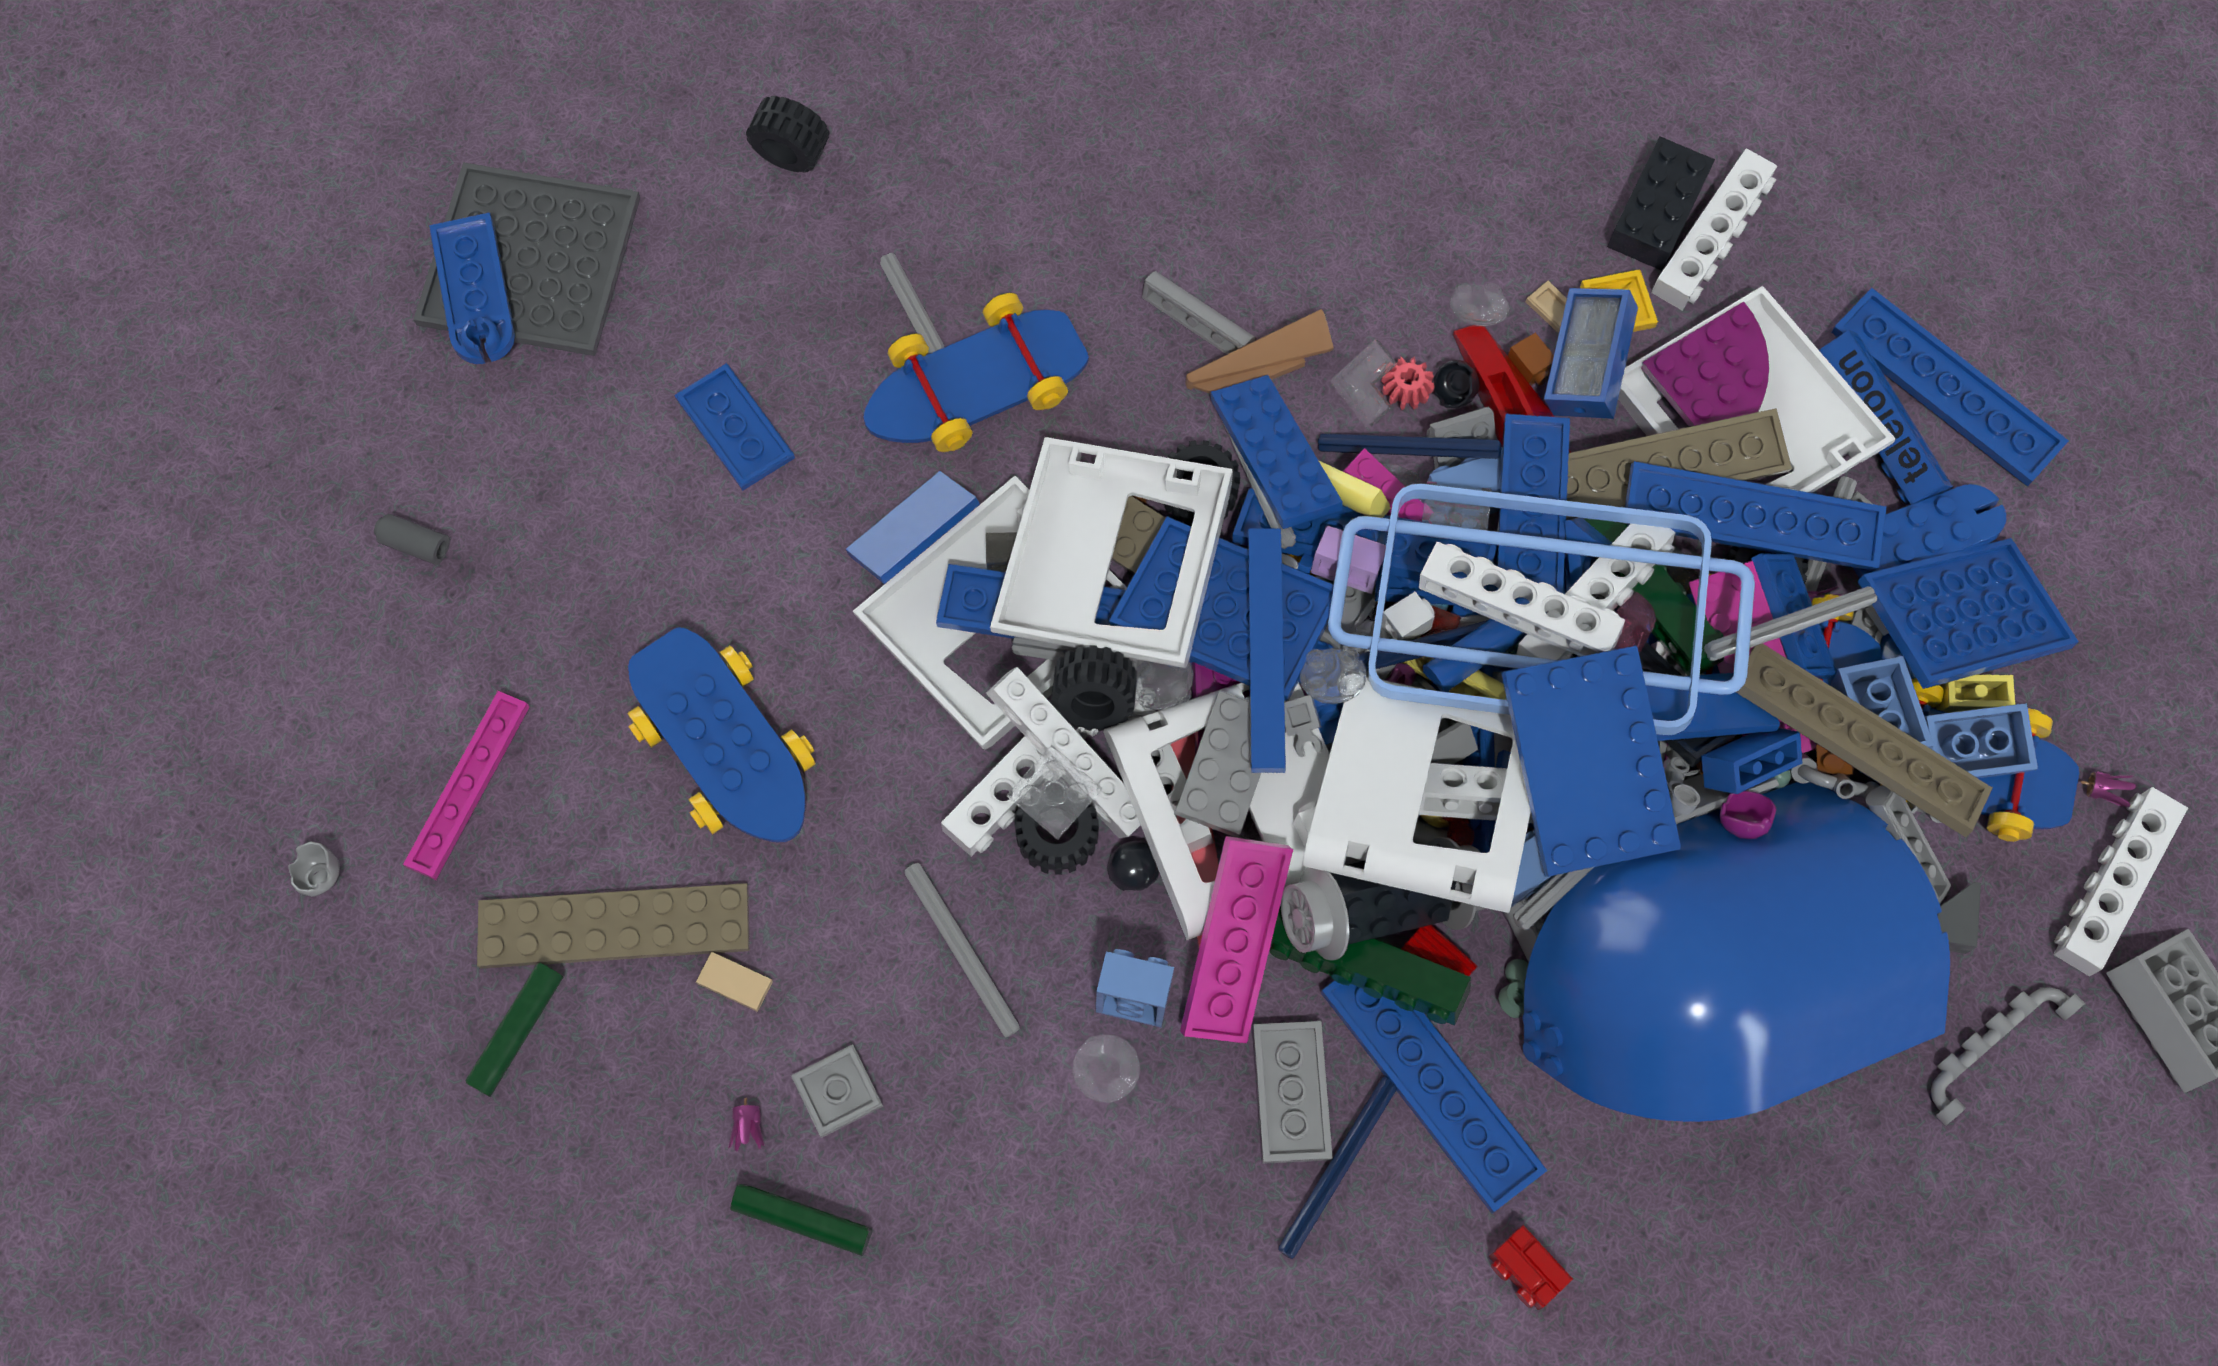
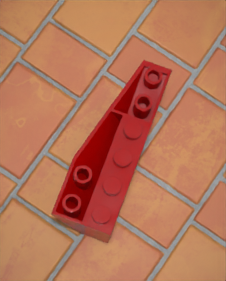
M1483 323L1453 332L1464 361L1470 364L1478 374L1480 382L1478 394L1484 408L1489 407L1494 413L1495 433L1501 442V447H1503L1504 419L1506 414L1555 417Z

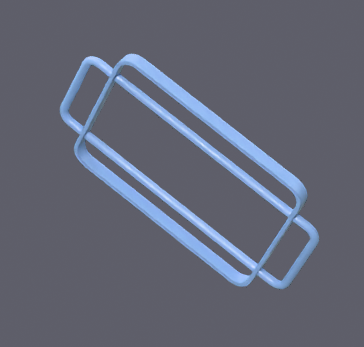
M1411 484L1402 488L1396 494L1392 504L1390 519L1360 516L1352 519L1343 530L1328 619V630L1332 638L1341 645L1370 650L1368 664L1369 682L1373 690L1383 697L1510 715L1507 700L1385 683L1376 673L1378 651L1517 669L1560 661L1381 638L1380 634L1395 533L1699 569L1700 576L1690 677L1643 671L1645 684L1648 686L1689 691L1687 713L1676 721L1653 719L1656 734L1675 735L1684 731L1694 716L1698 692L1729 695L1739 691L1746 682L1755 589L1754 575L1741 562L1710 557L1711 533L1707 526L1698 518L1649 510L1429 484ZM1428 499L1689 531L1698 537L1701 542L1702 554L1701 556L1404 521L1398 520V513L1401 506L1409 500ZM1361 529L1388 532L1373 636L1350 634L1341 628L1355 534ZM1709 571L1732 573L1741 580L1734 674L1728 681L1699 678Z

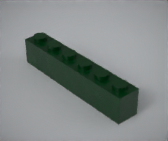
M1584 519L1612 543L1628 527L1627 524L1621 522ZM1655 564L1652 567L1654 572L1648 581L1643 585L1638 582L1632 588L1634 593L1627 603L1670 653L1686 675L1690 676L1697 605L1694 606L1689 600L1684 587L1679 582H1674L1668 575L1665 565ZM1621 572L1613 573L1617 577H1625ZM1706 615L1700 674L1724 661V657L1714 661L1709 660L1707 653L1704 651L1706 644L1724 637L1720 630L1714 629L1709 624Z
M1281 906L1279 908L1269 950L1274 957L1284 961L1291 959L1300 963L1304 969L1310 972H1323L1342 985H1355L1374 998L1385 997L1395 1001L1398 1007L1406 1011L1417 1010L1427 1014V1017L1436 1023H1449L1455 1026L1471 991V977L1376 939L1347 945L1345 953L1337 960L1324 959L1316 950L1306 953L1300 952L1293 946L1287 936L1282 920Z

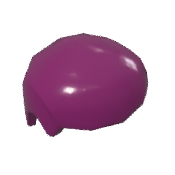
M1743 791L1739 794L1730 793L1726 803L1722 804L1720 821L1729 833L1738 838L1756 839L1767 834L1772 827L1776 806L1771 799L1760 793Z

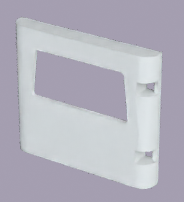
M1763 286L1625 367L1618 400L1646 436L1678 430L1676 425L1657 404V401L1664 397V395L1641 369L1642 362L1740 303L1745 302L1761 327L1769 356L1768 385L1759 412L1777 408L1793 472L1765 485L1813 493L1846 473L1852 467L1890 446L1895 441L1894 436ZM1848 454L1851 459L1846 461L1843 457Z
M1045 437L991 622V632L1073 648L1082 646L1090 648V645H1096L1097 648L1108 647L1111 648L1112 652L1119 651L1127 658L1186 668L1229 501L1233 475L1232 469ZM1081 453L1097 455L1095 463L1080 462ZM1177 469L1194 472L1192 481L1176 478ZM1129 496H1137L1195 513L1167 625L1163 630L1099 625L1095 623Z
M1016 476L1011 478L853 610L854 615L982 749H988L993 746L1015 725L996 704H991L944 664V660L976 633L937 627L936 620L949 564L1006 572L1029 494V489ZM1109 570L1106 579L1113 585L1110 588L1126 590L1127 587ZM1047 659L1027 677L1046 699L1052 694L1055 666H1057V660Z
M1352 674L1310 827L1303 866L1509 913L1531 812L1511 716L1508 714L1389 699L1373 690L1369 677ZM1383 680L1385 683L1391 685L1418 688ZM1442 718H1449L1498 733L1513 740L1491 848L1488 853L1421 845L1413 842ZM1346 856L1365 860L1364 869L1344 865ZM1452 881L1473 885L1472 893L1452 890Z
M1299 682L1289 701L1304 697ZM1244 683L1232 685L1159 710L1158 712L1106 728L1103 732L1186 940L1203 935L1215 881L1204 883L1201 880L1151 753L1204 729L1219 691L1250 702V697L1244 698L1242 693L1250 690V686ZM1160 720L1162 727L1150 731L1147 724ZM1285 728L1286 771L1285 773H1261L1249 807L1262 842L1289 845L1293 849L1285 887L1299 883L1303 871L1307 868L1303 866L1305 847L1293 822L1301 807L1318 801L1330 754L1318 728L1312 731L1314 736L1318 737L1322 742V752H1316L1314 743L1308 741L1303 747L1305 751L1304 757H1299L1296 752L1298 735L1288 736ZM1346 856L1344 865L1364 860Z

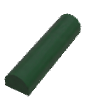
M537 963L465 1080L467 1085L488 1097L492 1096L564 978L562 975L542 963Z
M747 1184L737 1185L730 1207L731 1211L860 1256L864 1255L873 1232L872 1228Z

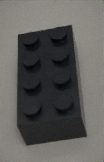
M1659 136L1607 247L1663 271L1715 159Z

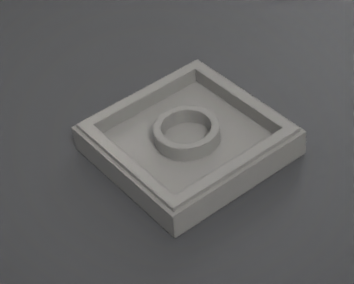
M853 1044L791 1075L821 1138L883 1107Z

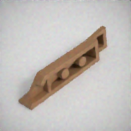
M1320 309L1188 373L1185 383L1187 389L1192 390L1195 388L1211 394L1212 391L1265 375H1269L1270 379L1273 380L1304 367L1306 362L1304 358L1332 351L1334 347L1323 310Z

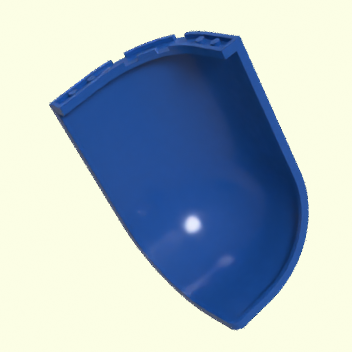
M1796 782L1762 794L1774 803L1776 814L1768 833L1756 839L1738 838L1729 833L1721 824V809L1676 824L1681 845L1680 850L1594 867L1554 905L1538 934L1527 968L1524 989L1523 1053L1528 1061L1579 1096L1606 1108L1630 1115L1666 1121L1700 1122L1736 1118L1768 1109L1945 1033L1950 978V950L1948 934L1941 931L1937 914L1941 913L1942 910L1935 891L1916 856L1902 839L1896 840L1886 830L1888 824L1855 801L1843 799L1834 791L1811 782Z

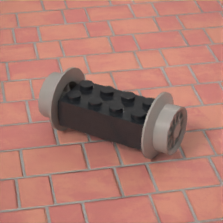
M1447 837L1435 838L1428 844V846L1480 852L1472 845L1459 846ZM1366 861L1346 865L1364 869ZM1309 867L1303 871L1299 883L1285 887L1281 899V915L1284 928L1293 946L1303 953L1316 950L1320 956L1327 960L1341 958L1349 944L1443 922V924L1453 930H1461L1471 924L1475 912L1486 909L1480 906ZM1452 881L1451 889L1471 894L1473 885Z

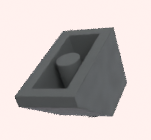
M1973 882L1940 906L1942 912L1937 915L1941 931L1947 932L1949 950L1952 952L1967 954L1977 948L1981 894L1980 882Z

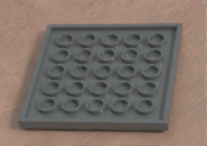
M463 162L444 222L485 213L491 214L515 331L514 342L592 356L596 355L639 205V192ZM434 255L413 320L417 326L448 331Z

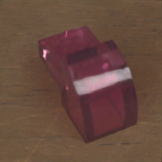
M1636 592L1616 612L1621 618L1625 619V623L1614 650L1637 646L1638 652H1641L1656 622L1654 609L1642 595Z

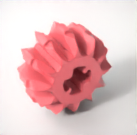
M1402 357L1398 359L1397 364L1390 363L1387 367V372L1382 376L1381 382L1384 385L1382 389L1383 395L1390 396V405L1399 401L1401 411L1406 407L1407 403H1409L1413 410L1418 407L1419 402L1425 404L1429 399V394L1433 393L1434 383L1432 382L1433 372L1426 371V362L1420 365L1415 364V357L1411 358L1409 363ZM1405 381L1410 382L1411 385L1405 384Z

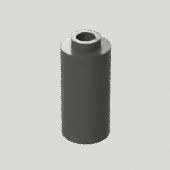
M392 514L379 518L374 527V535H376V541L379 544L434 565H439L449 549L450 538L448 535Z

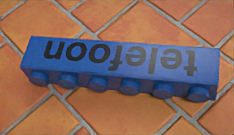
M1847 330L1819 349L1828 362L1894 436V443L1881 450L1879 454L1884 460L1881 463L1883 470L1889 478H1895L1900 488L1897 489V492L1904 503L1912 505L1954 488L1859 334Z

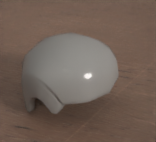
M311 841L296 848L297 859L294 863L288 865L291 885L301 895L320 896L336 883L340 871L339 860L329 848L321 843Z

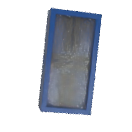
M1569 288L1544 397L1554 416L1614 419L1638 306L1630 290Z

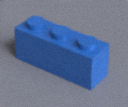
M1778 728L1777 731L1748 734L1701 756L1704 788L1732 794H1739L1803 763L1800 733Z

